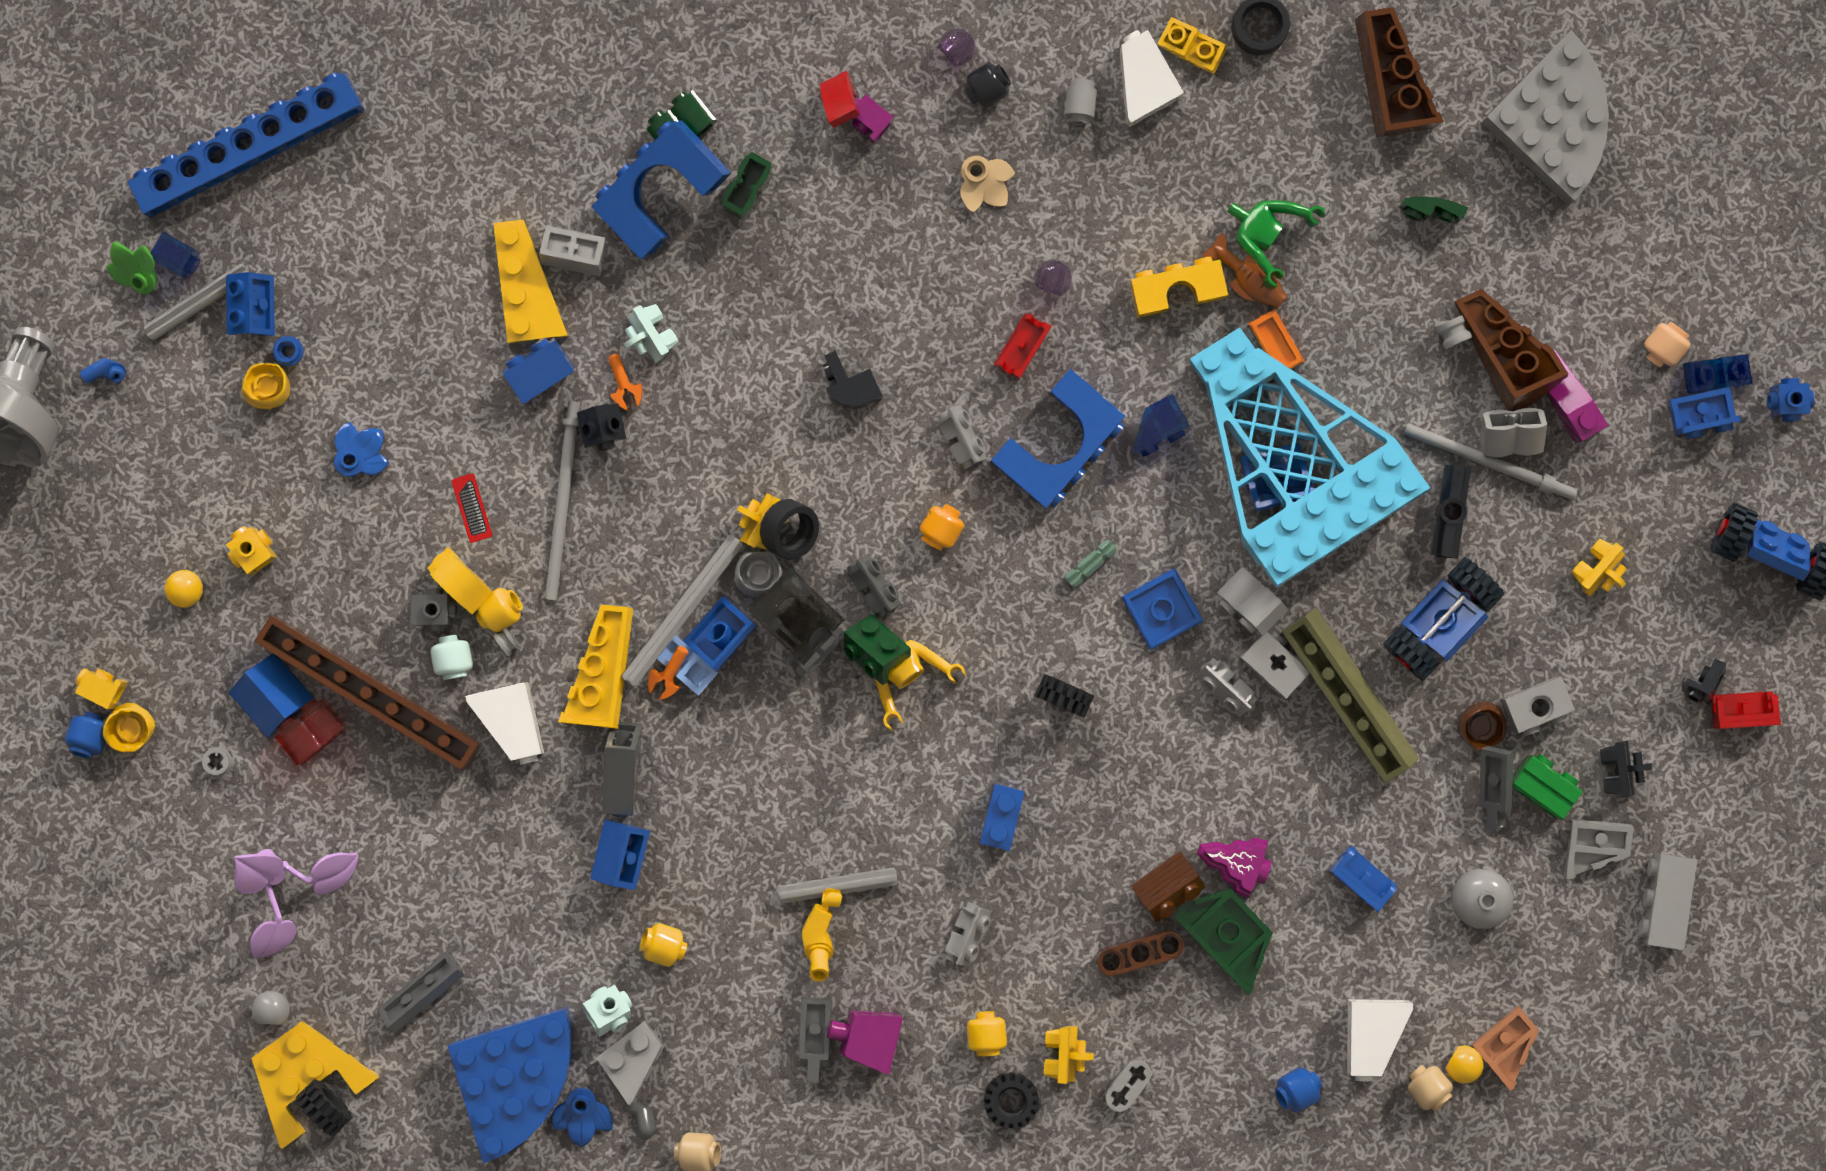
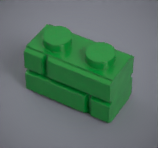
M1538 754L1537 757L1528 755L1513 775L1512 788L1555 819L1562 821L1582 794V790L1577 787L1579 781L1567 772H1563L1560 775L1551 769L1554 763L1543 755Z

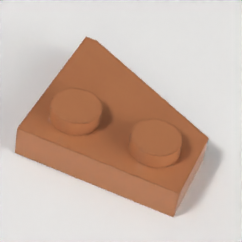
M1516 1006L1471 1045L1506 1088L1511 1091L1516 1085L1517 1076L1522 1065L1524 1066L1527 1060L1528 1051L1534 1043L1539 1029L1519 1006Z

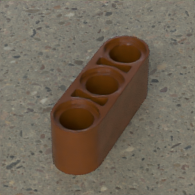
M1163 930L1102 948L1097 954L1096 964L1105 975L1115 976L1175 959L1182 953L1184 943L1175 931ZM1167 936L1175 937L1177 940V946L1172 952H1164L1161 949V942ZM1137 945H1145L1148 949L1147 957L1141 961L1134 960L1131 954L1132 949ZM1108 953H1114L1119 958L1118 965L1113 969H1107L1102 965V959Z

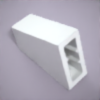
M1139 30L1129 34L1123 39L1124 44L1120 48L1126 123L1129 127L1176 102L1184 94L1148 30L1141 34Z
M528 682L465 696L469 706L511 761L519 759L520 765L538 761L537 755L543 754L544 749Z
M1348 999L1347 1073L1355 1076V1081L1369 1082L1373 1081V1076H1382L1413 1010V1003L1411 1001Z

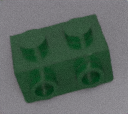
M872 614L844 631L843 650L847 658L858 663L870 678H875L882 685L888 682V671L911 656V648Z

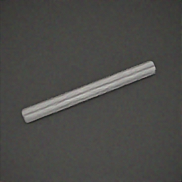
M732 535L727 536L624 671L622 678L634 687L637 686L742 548L743 544L739 539Z

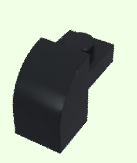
M836 351L824 355L827 363L822 365L829 381L834 379L836 381V384L827 387L826 391L837 404L846 408L857 409L883 399L871 369L848 378Z

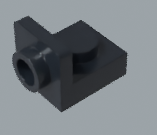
M1714 659L1711 667L1706 665L1698 680L1702 684L1684 677L1682 681L1684 695L1694 702L1701 703L1704 701L1710 704L1726 674V663Z

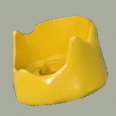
M253 364L248 368L243 377L241 394L245 401L255 408L272 409L286 402L290 395V382L286 373L278 364Z
M124 703L117 706L107 718L103 726V737L112 749L119 752L132 753L142 748L150 740L156 726L155 720L147 710L138 704Z

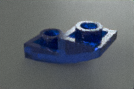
M1748 354L1683 363L1687 393L1753 384Z

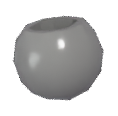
M274 990L260 993L252 1004V1017L258 1024L283 1025L290 1014L289 1002L285 995Z

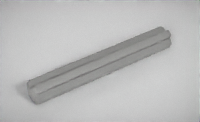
M239 264L146 324L143 327L146 335L151 340H156L224 296L226 294V276L228 274L249 272V270L243 264Z
M887 868L782 885L778 887V897L780 903L784 904L821 898L823 891L827 888L838 889L841 891L840 894L895 886L898 882L895 868Z

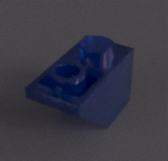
M1173 394L1144 409L1131 450L1134 456L1141 453L1144 458L1159 450L1158 443L1168 439L1171 444L1186 436L1184 430L1190 425Z

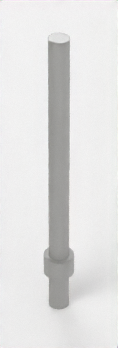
M1409 423L1406 424L1404 429V435L1537 486V490L1546 494L1552 492L1570 500H1574L1578 489L1557 482L1556 477L1544 473L1542 476L1499 458L1485 456L1481 451Z

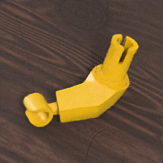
M827 888L823 891L822 905L815 904L802 928L804 952L810 960L809 977L816 982L825 981L826 977H829L828 960L833 956V945L827 931L833 916L829 906L840 907L842 895L838 889Z

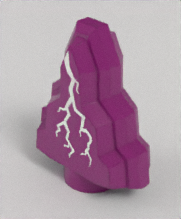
M1254 837L1248 842L1235 840L1229 845L1220 842L1202 843L1197 851V855L1207 866L1219 870L1222 880L1233 885L1234 892L1247 898L1251 896L1256 883L1265 884L1272 863L1271 860L1265 859L1268 841Z

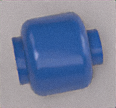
M85 712L84 716H74L71 719L64 741L69 747L70 753L86 759H92L93 755L102 753L106 743L103 737L104 723L102 722V716L92 712Z
M1299 1067L1278 1079L1275 1095L1283 1109L1299 1113L1320 1100L1319 1089L1322 1088V1083L1315 1072L1310 1073L1305 1068Z

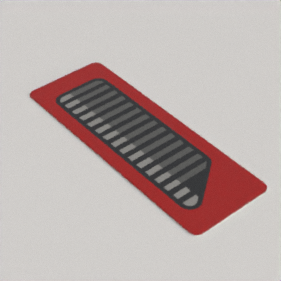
M471 473L452 479V486L469 542L473 543L492 537V531L475 475Z

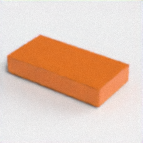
M1275 309L1248 324L1264 352L1290 369L1304 362L1303 357Z

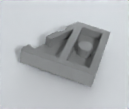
M644 1021L596 1057L629 1106H633L638 1099L636 1096L644 1081H647L652 1072V1065L658 1060L664 1045L649 1024Z

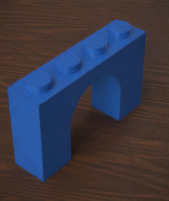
M682 120L673 121L672 123L668 121L662 125L657 131L659 137L652 144L648 142L636 153L638 158L632 165L629 163L624 165L616 173L618 179L611 186L609 184L604 186L595 196L598 200L591 206L640 259L650 257L670 237L647 212L642 202V183L651 169L658 165H668L675 168L702 196L711 195L732 174Z
M1069 369L1050 391V395L1079 421L1083 434L1079 452L1065 463L1056 465L1046 464L1034 458L1016 441L1010 438L990 462L1044 509L1049 505L1053 508L1058 505L1066 495L1062 490L1069 481L1075 485L1086 472L1082 469V466L1088 459L1095 462L1105 450L1101 444L1108 436L1114 440L1125 427L1121 422L1125 415L1072 369Z

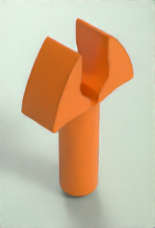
M610 355L608 361L618 384L616 393L610 394L611 398L621 408L628 411L627 405L624 402L625 390L627 389L630 393L634 394L636 404L639 407L643 394L642 384H631L620 355Z
M677 647L664 671L658 672L654 668L649 673L648 689L650 694L655 690L658 682L665 680L666 689L659 700L673 695L682 687L675 683L674 676L688 654V650L685 647Z

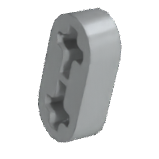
M1132 1059L1127 1062L1107 1088L1105 1100L1110 1109L1116 1112L1127 1110L1148 1084L1151 1078V1069L1144 1060ZM1140 1065L1143 1066L1142 1072L1145 1077L1142 1080L1136 1078L1130 1085L1128 1083L1132 1077L1130 1068L1132 1066L1138 1068ZM1124 1086H1127L1128 1090L1124 1094L1126 1102L1124 1104L1118 1102L1116 1105L1113 1104L1112 1092L1116 1091L1119 1093Z

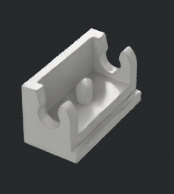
M546 226L539 252L541 265L601 277L602 258L606 253V238Z

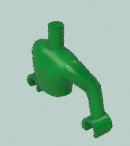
M1262 200L1249 212L1233 202L1227 210L1230 215L1241 222L1236 236L1237 243L1266 274L1263 278V283L1270 290L1278 287L1271 280V275H1274L1277 279L1284 278L1283 271L1274 268L1261 251V249L1264 251L1269 249L1284 226L1276 219L1274 213L1299 216L1304 218L1305 223L1310 227L1319 225L1318 221L1312 217V213L1317 214L1319 217L1325 216V210L1320 206H1314L1310 209L1297 203L1280 200Z

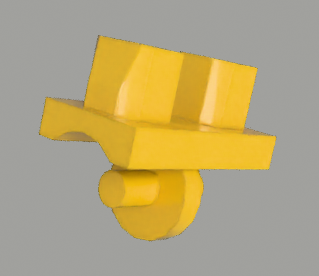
M766 493L761 503L752 499L747 509L741 505L738 506L737 511L743 514L738 525L746 529L740 541L753 548L757 546L766 549L760 537L761 522L768 509L780 501V499Z
M1599 539L1590 550V554L1600 561L1593 569L1581 561L1572 570L1573 577L1581 584L1583 592L1589 597L1592 596L1601 584V588L1606 592L1614 585L1620 589L1626 585L1621 576L1627 568L1619 564L1625 557V554L1622 552L1624 550L1623 547L1618 543L1612 546Z
M1065 1026L1060 1029L1046 1031V1047L1059 1048V1059H1045L1044 1076L1058 1079L1057 1083L1068 1084V1082H1074L1076 1071H1085V1060H1094V1053L1086 1052V1041L1077 1040L1078 1026Z

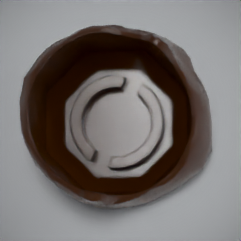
M1479 702L1467 707L1460 714L1457 729L1461 738L1468 745L1481 751V748L1495 746L1504 740L1507 723L1500 707L1490 702Z

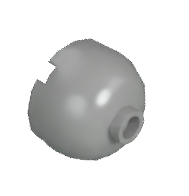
M1476 868L1465 872L1456 885H1454L1451 904L1455 914L1465 924L1476 929H1490L1500 925L1508 918L1513 908V893L1510 884L1501 874L1490 869Z

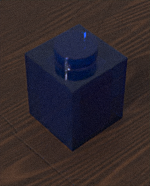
M164 231L150 252L155 262L185 279L188 274L192 275L200 264V259L198 258L200 252Z

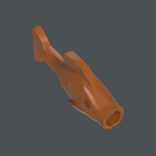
M1220 233L1213 246L1203 254V258L1221 259L1235 271L1236 279L1230 283V287L1239 296L1249 301L1273 306L1277 310L1288 297L1278 279L1271 275V280L1278 287L1271 290L1268 289L1263 283V278L1266 274L1250 256H1246L1244 262L1237 258L1227 249L1226 237L1223 233Z

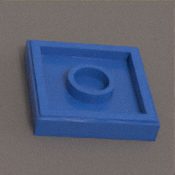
M1175 568L1121 597L1150 650L1204 621Z

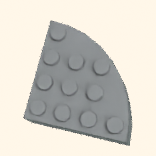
M1571 30L1481 122L1567 206L1572 204L1590 183L1601 161L1607 140L1609 112L1606 90L1599 69L1587 47Z

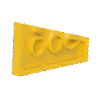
M515 220L493 223L507 343L537 341L544 337L546 339L569 337L525 221Z
M601 604L588 638L589 646L585 657H582L578 666L580 671L574 686H571L567 696L569 698L565 712H561L558 722L618 729L624 686L622 674L626 670L633 608Z

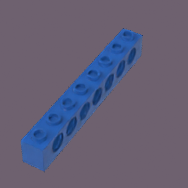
M337 72L330 74L322 80L323 84L312 88V86L305 87L296 92L297 97L287 102L279 100L268 107L269 111L258 115V113L251 114L242 119L241 125L233 129L231 127L223 128L214 134L215 138L204 142V140L197 141L188 146L187 152L179 156L177 154L169 155L160 161L161 165L153 169L144 168L133 174L134 178L127 181L142 213L151 218L365 111L350 78L345 73L339 74ZM325 96H333L332 106L328 109H321V99ZM299 109H305L306 118L300 123H295L293 121L294 113ZM278 123V133L274 136H267L266 129L268 125ZM245 136H251V146L246 150H240V140ZM217 150H224V160L214 164L212 161L213 154ZM197 163V173L193 177H186V167L189 164ZM164 177H170L171 184L169 188L165 191H160L158 188L159 181Z

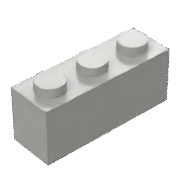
M1654 853V859H1649L1647 876L1651 877L1650 887L1645 889L1643 895V906L1647 907L1645 919L1640 920L1638 935L1642 937L1641 943L1678 950L1685 949L1697 859Z

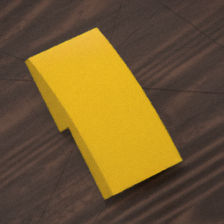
M1172 17L1157 43L1170 53L1212 74L1216 72L1227 50L1226 44L1200 33L1197 28Z

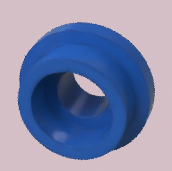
M292 336L279 338L273 346V356L283 366L290 367L298 364L304 354L301 342ZM287 346H292L294 349V353L290 357H285L284 349Z

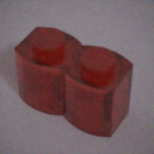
M313 699L301 709L304 714L294 721L292 718H289L277 728L280 733L274 738L297 766L305 764L348 729L346 724L324 699L319 702Z

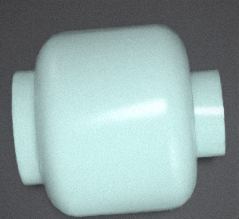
M457 635L440 637V644H436L430 649L434 673L442 676L443 680L467 676V671L473 667L469 643L465 640H458Z

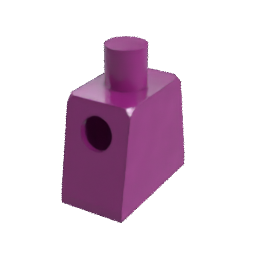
M850 1010L846 1023L833 1020L829 1022L827 1038L841 1041L839 1052L843 1056L882 1073L889 1074L903 1017L893 1012Z

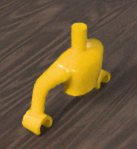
M913 640L905 642L911 648V656L888 671V680L894 683L898 689L906 687L924 672L919 657L947 674L953 684H957L952 677L955 671H961L965 677L967 676L963 666L960 664L950 665L927 647ZM875 679L879 696L886 712L883 722L889 731H893L889 725L890 719L896 717L902 724L903 719L896 712L888 682L882 685Z

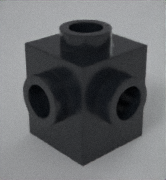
M618 403L594 406L577 412L584 448L597 446L598 451L609 450L616 447L615 442L626 439L624 423Z

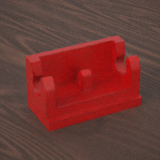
M1030 313L1024 314L994 366L1019 381L1052 326L1046 322H1040Z
M1773 691L1714 695L1711 700L1713 728L1715 729L1781 725L1777 694L1773 695Z

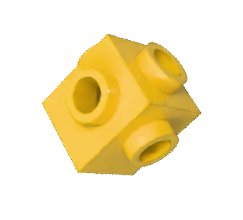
M243 526L230 536L232 540L226 544L230 550L227 555L231 562L237 568L242 567L246 574L249 575L256 574L278 558L270 547L273 544L272 540L263 529L258 531L257 528L249 527L247 529L246 526ZM251 545L252 550L248 552V547Z

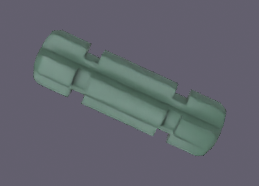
M1105 540L1098 546L1099 549L1097 551L1091 552L1076 566L1075 570L1072 569L1065 575V580L1072 588L1080 585L1084 577L1088 578L1105 563L1104 560L1106 558L1109 559L1117 552L1116 547L1111 541Z

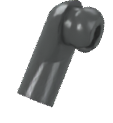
M636 1101L633 1106H629L625 1102L622 1110L635 1117L637 1125L636 1136L641 1140L650 1139L656 1130L652 1109L639 1101Z

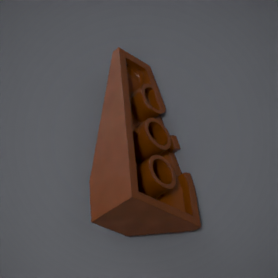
M1483 289L1455 301V306L1460 316L1463 315L1467 331L1471 332L1472 342L1489 378L1508 411L1514 412L1538 402L1568 377V372L1555 351L1546 343L1543 345L1531 334L1532 331L1525 325L1522 327L1510 317L1509 311Z

